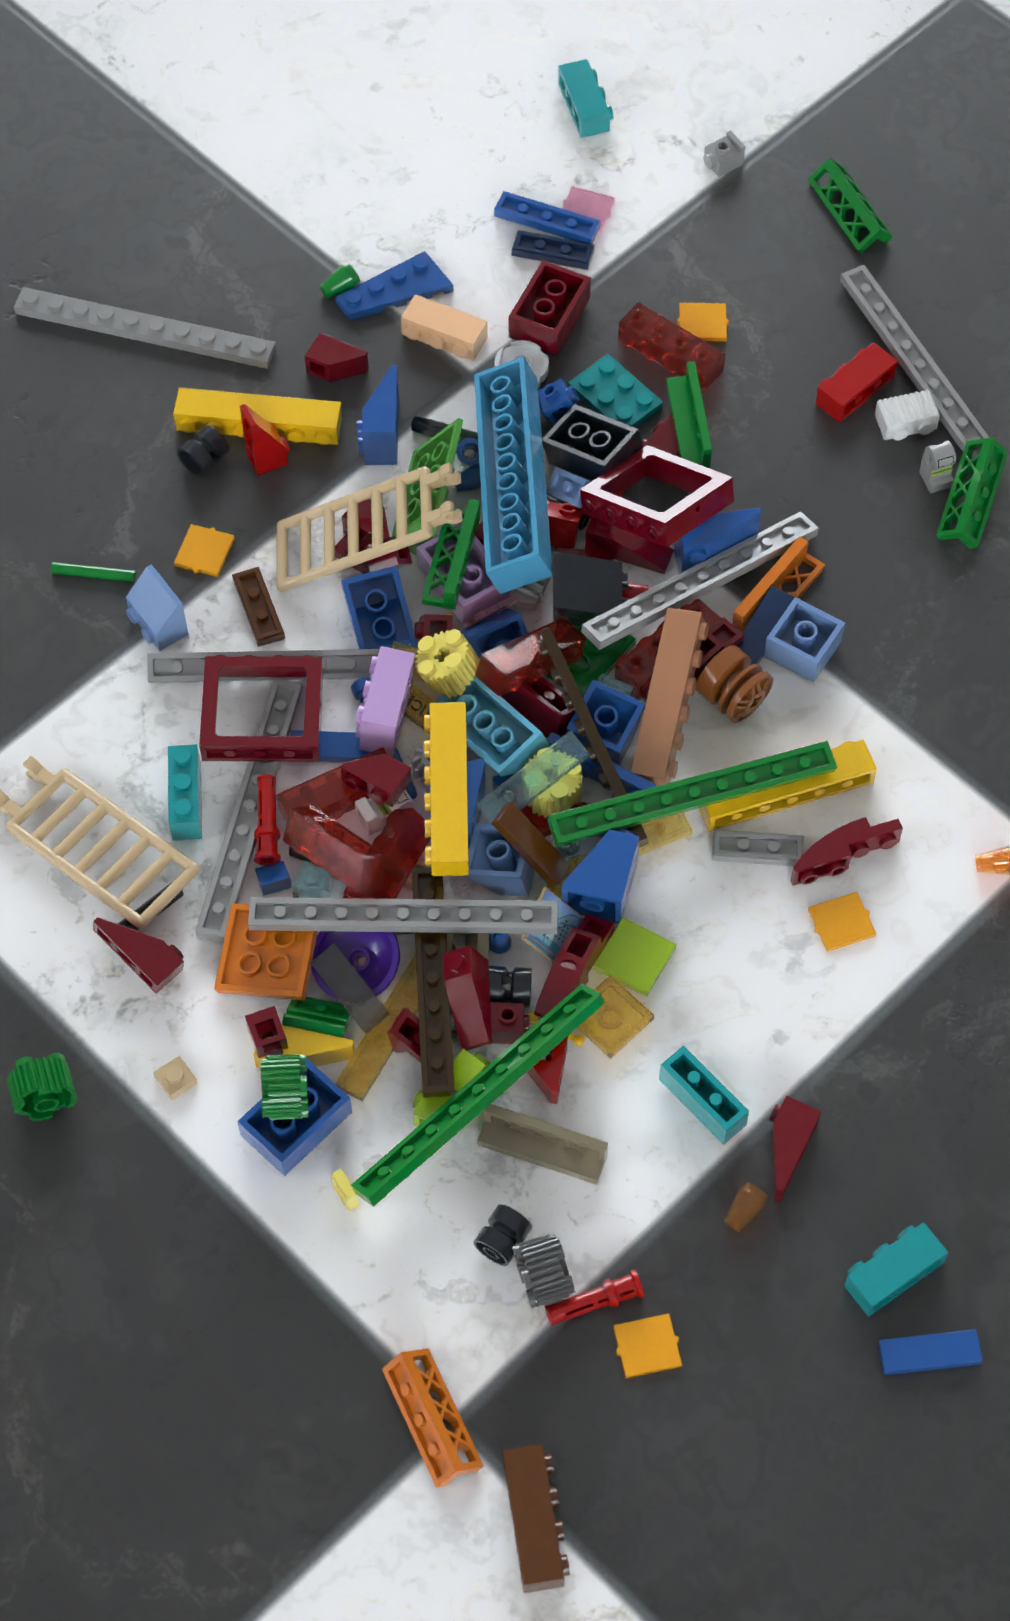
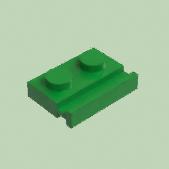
M305 997V1001L291 1000L286 1014L283 1015L282 1025L343 1038L344 1032H346L353 1018L354 1006L311 997Z

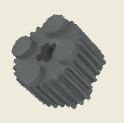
M546 1234L512 1246L518 1264L516 1265L522 1284L524 1283L526 1286V1295L531 1308L569 1297V1294L575 1293L574 1283L571 1275L569 1276L564 1251L559 1238L555 1234L551 1236Z

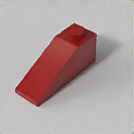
M246 404L240 405L246 454L257 475L260 476L287 465V452L290 451L286 438L284 436L280 437L275 427Z

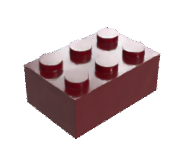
M542 260L508 317V338L516 341L533 342L540 346L541 350L558 355L590 300L591 277Z

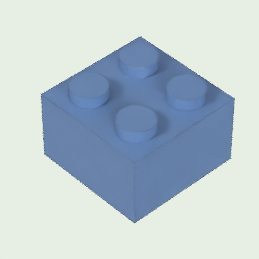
M795 597L767 636L764 657L815 682L842 642L845 622Z

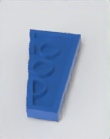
M423 251L336 296V304L351 321L383 312L385 307L396 306L398 308L405 306L407 301L412 300L415 294L430 299L432 294L442 291H444V294L454 292V285L430 256Z

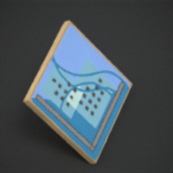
M545 887L538 901H558V934H523L522 940L553 964L573 927L578 928L584 917Z

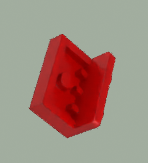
M547 500L551 546L575 548L579 521L583 515L582 509L569 503L560 504Z

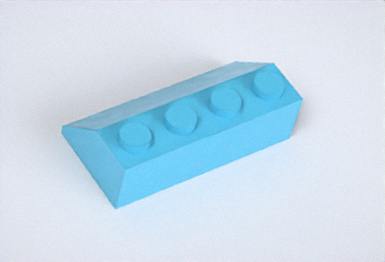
M474 676L475 680L470 681V686L466 685V690L462 696L458 694L456 698L452 696L449 699L443 694L434 702H466L467 746L480 758H484V762L500 776L523 772L525 764L529 763V759H533V755L537 756V752L540 749H552L540 730L478 676L477 678Z

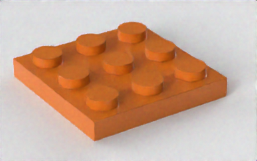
M232 903L214 990L222 994L305 1001L318 931L249 930L250 904Z

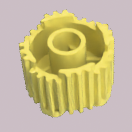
M456 629L446 630L445 633L440 631V634L435 633L434 637L425 636L418 642L419 650H417L418 655H415L417 659L415 660V668L428 687L436 694H445L449 699L452 696L456 698L458 694L462 696L466 690V685L470 686V681L475 680L474 676L477 678L482 673L480 670L482 662L464 635Z
M550 748L540 749L537 752V756L533 755V759H529V763L525 764L522 774L523 797H525V802H528V806L532 807V813H538L539 817L544 815L546 819L551 814L570 810L574 804H579L581 800V765L578 760L572 759L571 755L566 756V752L561 754L559 750L555 753Z

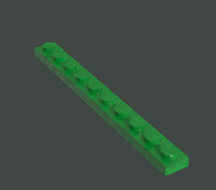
M828 741L551 814L548 816L547 821L555 845L558 847L606 834L609 830L617 831L835 772L838 767Z
M584 984L579 985L351 1184L355 1194L373 1207L384 1199L386 1195L408 1178L411 1173L433 1156L436 1151L605 1004L602 995Z

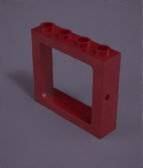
M648 445L580 489L583 514L665 547H669L734 502L733 477ZM645 476L692 493L665 512H657L616 496Z
M254 655L205 656L199 740L201 760L320 762L323 693L322 657L304 655L302 657H285L283 655H275L273 657H256ZM219 677H306L304 733L301 736H218L216 734Z

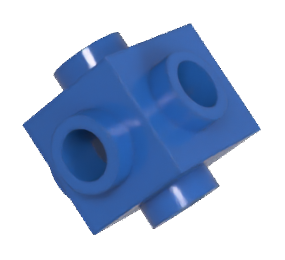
M562 379L538 391L541 401L539 403L540 412L554 426L579 400L575 389L572 386L567 387Z

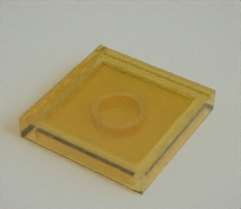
M610 975L594 989L602 995L605 1004L577 1028L611 1059L654 1020V1014Z

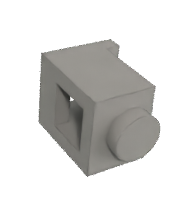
M730 130L726 132L725 137L705 146L704 163L708 169H712L720 177L744 164L746 146Z

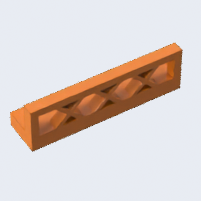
M799 536L734 610L732 624L742 633L771 586L782 590L781 586L784 583L796 582L797 590L795 592H788V594L799 599L825 569L824 563L807 553V540ZM805 562L813 567L814 570L811 573L799 574L798 566Z
M429 1348L400 1352L382 1368V1371L436 1488L448 1485L460 1474L479 1471L484 1465ZM415 1360L422 1361L426 1374L418 1369ZM429 1389L438 1395L440 1404L432 1399ZM443 1418L451 1423L454 1433L446 1429ZM457 1448L465 1453L469 1461L468 1463L462 1464Z

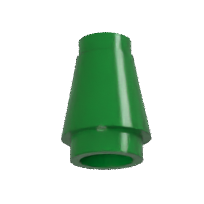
M351 264L341 265L319 287L324 296L329 299L355 287L360 282V278Z

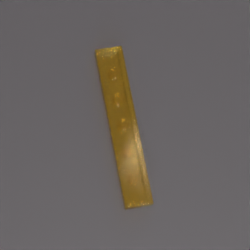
M416 954L335 1083L343 1092L362 1102L393 1053L388 1031L404 1007L408 1008L415 1015L418 1012Z

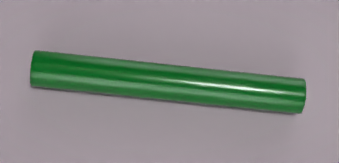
M56 562L51 564V573L129 582L136 581V571Z

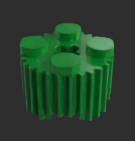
M54 1053L46 1058H35L33 1060L32 1057H22L15 1061L16 1069H13L9 1076H7V1084L15 1114H25L33 1122L37 1120L40 1122L44 1119L49 1120V1118H52L54 1111H59L61 1107H67L68 1109L75 1106L77 1094L68 1062L66 1063L64 1055Z
M306 1054L267 1055V1059H261L263 1117H269V1120L308 1118V1100L301 1099V1097H307V1075H300V1073H306Z

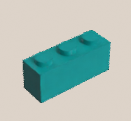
M588 59L558 65V85L580 138L609 132L610 120H613V110L610 104H606L605 91L602 86L599 87L598 76L595 68L591 69Z
M197 744L168 746V819L173 841L202 839L201 759Z
M684 1045L660 1065L659 1080L723 1145L747 1126L749 1110Z
M924 1222L916 1228L913 1225L907 1227L898 1235L897 1238L899 1240L890 1246L888 1243L881 1245L873 1252L872 1259L865 1264L859 1261L847 1271L848 1276L844 1287L868 1317L944 1264L949 1252Z

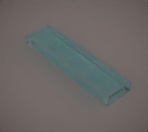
M569 731L478 802L476 806L491 824L505 804L512 801L519 810L523 809L587 759L590 754L572 731Z

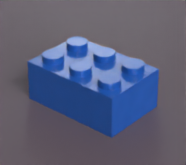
M307 1058L306 1073H300V1075H307V1097H301V1099L308 1100V1118L269 1120V1117H263L261 1099L237 1121L240 1135L284 1177L352 1113L350 1097Z

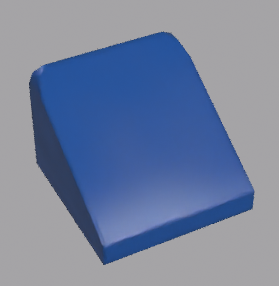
M280 861L276 865L255 868L263 896L292 888L291 878L284 861Z

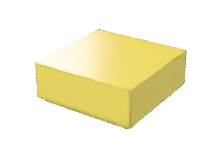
M339 1169L332 1173L333 1188L346 1209L350 1211L359 1206L358 1195L355 1194L343 1170Z

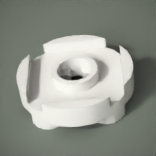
M530 341L511 342L510 347L504 350L502 347L497 352L495 366L524 356L537 377L538 388L540 383L546 379L549 370L548 356L541 351V347Z

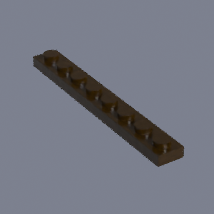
M548 627L539 631L542 640L537 642L544 659L550 657L553 667L549 668L556 685L562 683L565 693L561 694L568 711L571 709L575 711L578 719L573 720L580 737L583 735L587 737L590 745L585 748L591 762L598 761L602 771L597 774L604 790L610 787L614 798L626 795L627 792L551 628ZM641 824L624 828V830L631 831L634 835L639 836V848L648 844V838Z
M431 867L411 868L413 899H444L443 876H432ZM415 932L423 1098L455 1095L451 1014L450 1002L444 983L443 953H447L446 933Z

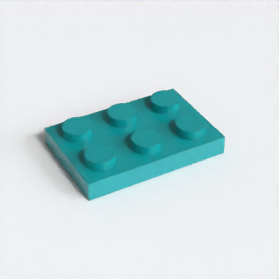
M609 354L568 382V387L572 386L579 399L592 411L637 428L663 409V401Z

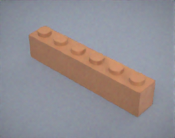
M667 608L630 771L656 785L670 783L671 778H675L677 774L678 761H675L677 750H682L684 743V733H681L683 723L688 722L690 716L688 700L690 695H694L696 689L694 673L696 668H700L702 662L700 646L702 640L705 641L708 635L709 626L705 622L702 612Z

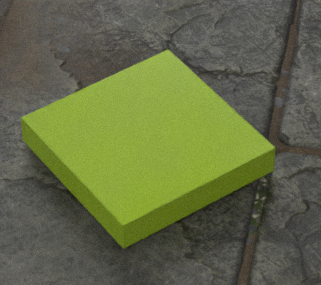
M623 917L594 963L593 969L647 997L675 952L677 944Z

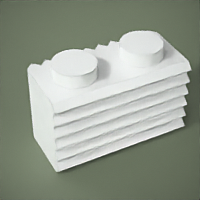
M928 389L920 392L916 391L914 394L910 393L909 395L905 394L904 396L880 399L877 401L875 419L884 440H902L908 435L917 433L921 435L929 434L937 429L940 417Z

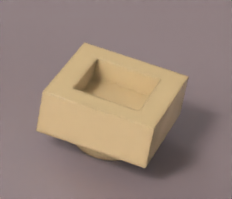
M180 1055L153 1072L155 1079L171 1100L198 1084L196 1077Z

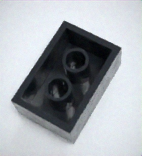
M576 404L542 438V445L549 464L591 481L644 448L637 428Z

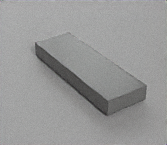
M714 829L712 860L794 866L803 855L804 836Z

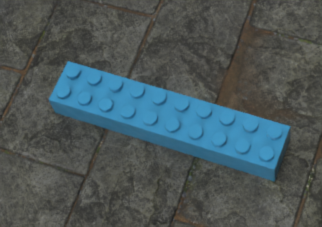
M524 356L474 374L486 574L500 594L553 576L537 377Z

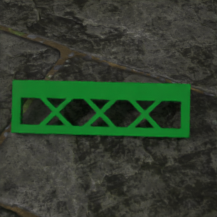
M829 157L807 179L857 251L860 253L864 252L876 239L887 243L894 237L842 164ZM828 172L830 175L828 186H820L817 181ZM834 191H841L843 193L841 204L832 203ZM847 209L855 210L854 222L845 221ZM859 227H867L870 234L860 242L858 240Z
M695 361L687 362L685 376L666 378V388L679 457L710 468L712 456L711 440Z
M994 437L966 441L936 533L938 539H959L968 548L979 547L1009 453ZM981 448L980 453L971 460L974 449ZM974 470L973 476L964 484L965 477ZM966 494L964 502L956 508L957 501ZM958 518L956 528L948 530L949 525Z
M469 499L466 510L460 509L463 522L462 526L457 530L451 524L445 523L442 525L421 598L422 604L451 610L456 609L480 521V501ZM455 539L457 541L456 548L448 553L444 548V544ZM449 562L451 565L449 573L442 576L437 568ZM440 585L444 587V598L430 596L431 590Z

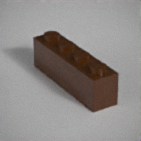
M543 1444L504 1449L503 1464L523 1593L564 1587V1576L570 1575L567 1554L561 1555L559 1542L564 1541L562 1521H555L553 1508L559 1507L556 1487H550L548 1475L553 1474L551 1454H544Z

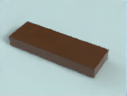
M259 566L232 574L233 583L257 646L260 647L285 639V633Z
M512 801L505 804L491 824L551 888L557 886L571 865Z

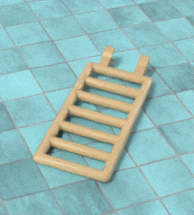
M450 463L442 465L438 471L431 473L430 468L421 467L280 520L277 523V589L281 592L414 545L430 539L433 535L434 527L445 523L455 524L462 522V511L460 509L454 511L451 500L443 503L439 509L432 511L431 491L445 485L455 486L461 484V474L458 471L452 473V465ZM420 480L421 530L408 534L407 485ZM395 490L396 539L383 543L382 494ZM371 499L372 547L359 552L358 503ZM347 508L348 556L335 561V512ZM324 516V565L311 569V521ZM300 525V574L288 578V529Z
M32 756L25 760L22 764L28 769L26 775L30 779L38 781L43 787L22 807L12 801L0 789V812L10 817L5 823V829L138 929L145 928L200 871V866L68 769H61L56 775H53ZM64 782L76 790L32 834L20 826ZM85 798L97 805L53 850L41 842ZM107 813L119 821L75 866L63 858ZM128 829L141 837L97 882L84 874ZM150 845L163 853L119 898L106 890ZM172 861L185 869L141 915L128 906Z

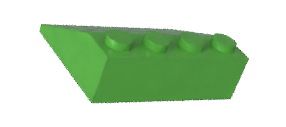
M457 418L413 451L408 472L421 467H428L431 473L438 471L442 465L450 463L452 465V473H454L453 463L463 420ZM420 480L407 485L408 534L421 530ZM445 485L431 490L432 511L439 509L446 501L449 494L448 486ZM396 521L391 537H396ZM438 526L433 528V535L430 539L408 546L409 551L417 556V547L436 537Z

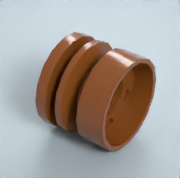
M730 645L723 649L706 665L698 678L695 689L711 705L718 704L717 709L722 714H726V717L732 723L743 721L762 704L769 694L774 680L767 671H763L760 665H751V658L736 645Z

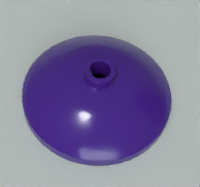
M320 931L317 935L311 966L313 976L319 987L338 1001L361 1003L371 1000L385 991L396 976L400 963L398 939L394 932ZM365 957V964L363 966H359V959Z

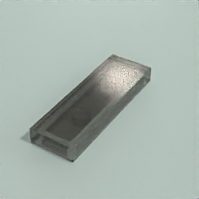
M335 943L330 945L311 962L318 974L366 1034L390 1014Z

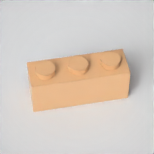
M416 294L401 316L402 335L412 340L429 344L436 349L448 351L460 358L474 361L488 339V322L486 320Z

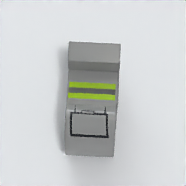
M944 441L939 445L927 446L923 453L919 473L930 493L952 487L954 479L951 473L953 464L956 462V454L950 441Z

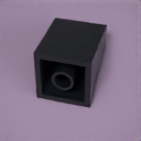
M553 552V626H582L585 622L628 601V599H622V589H628V572H622V562Z

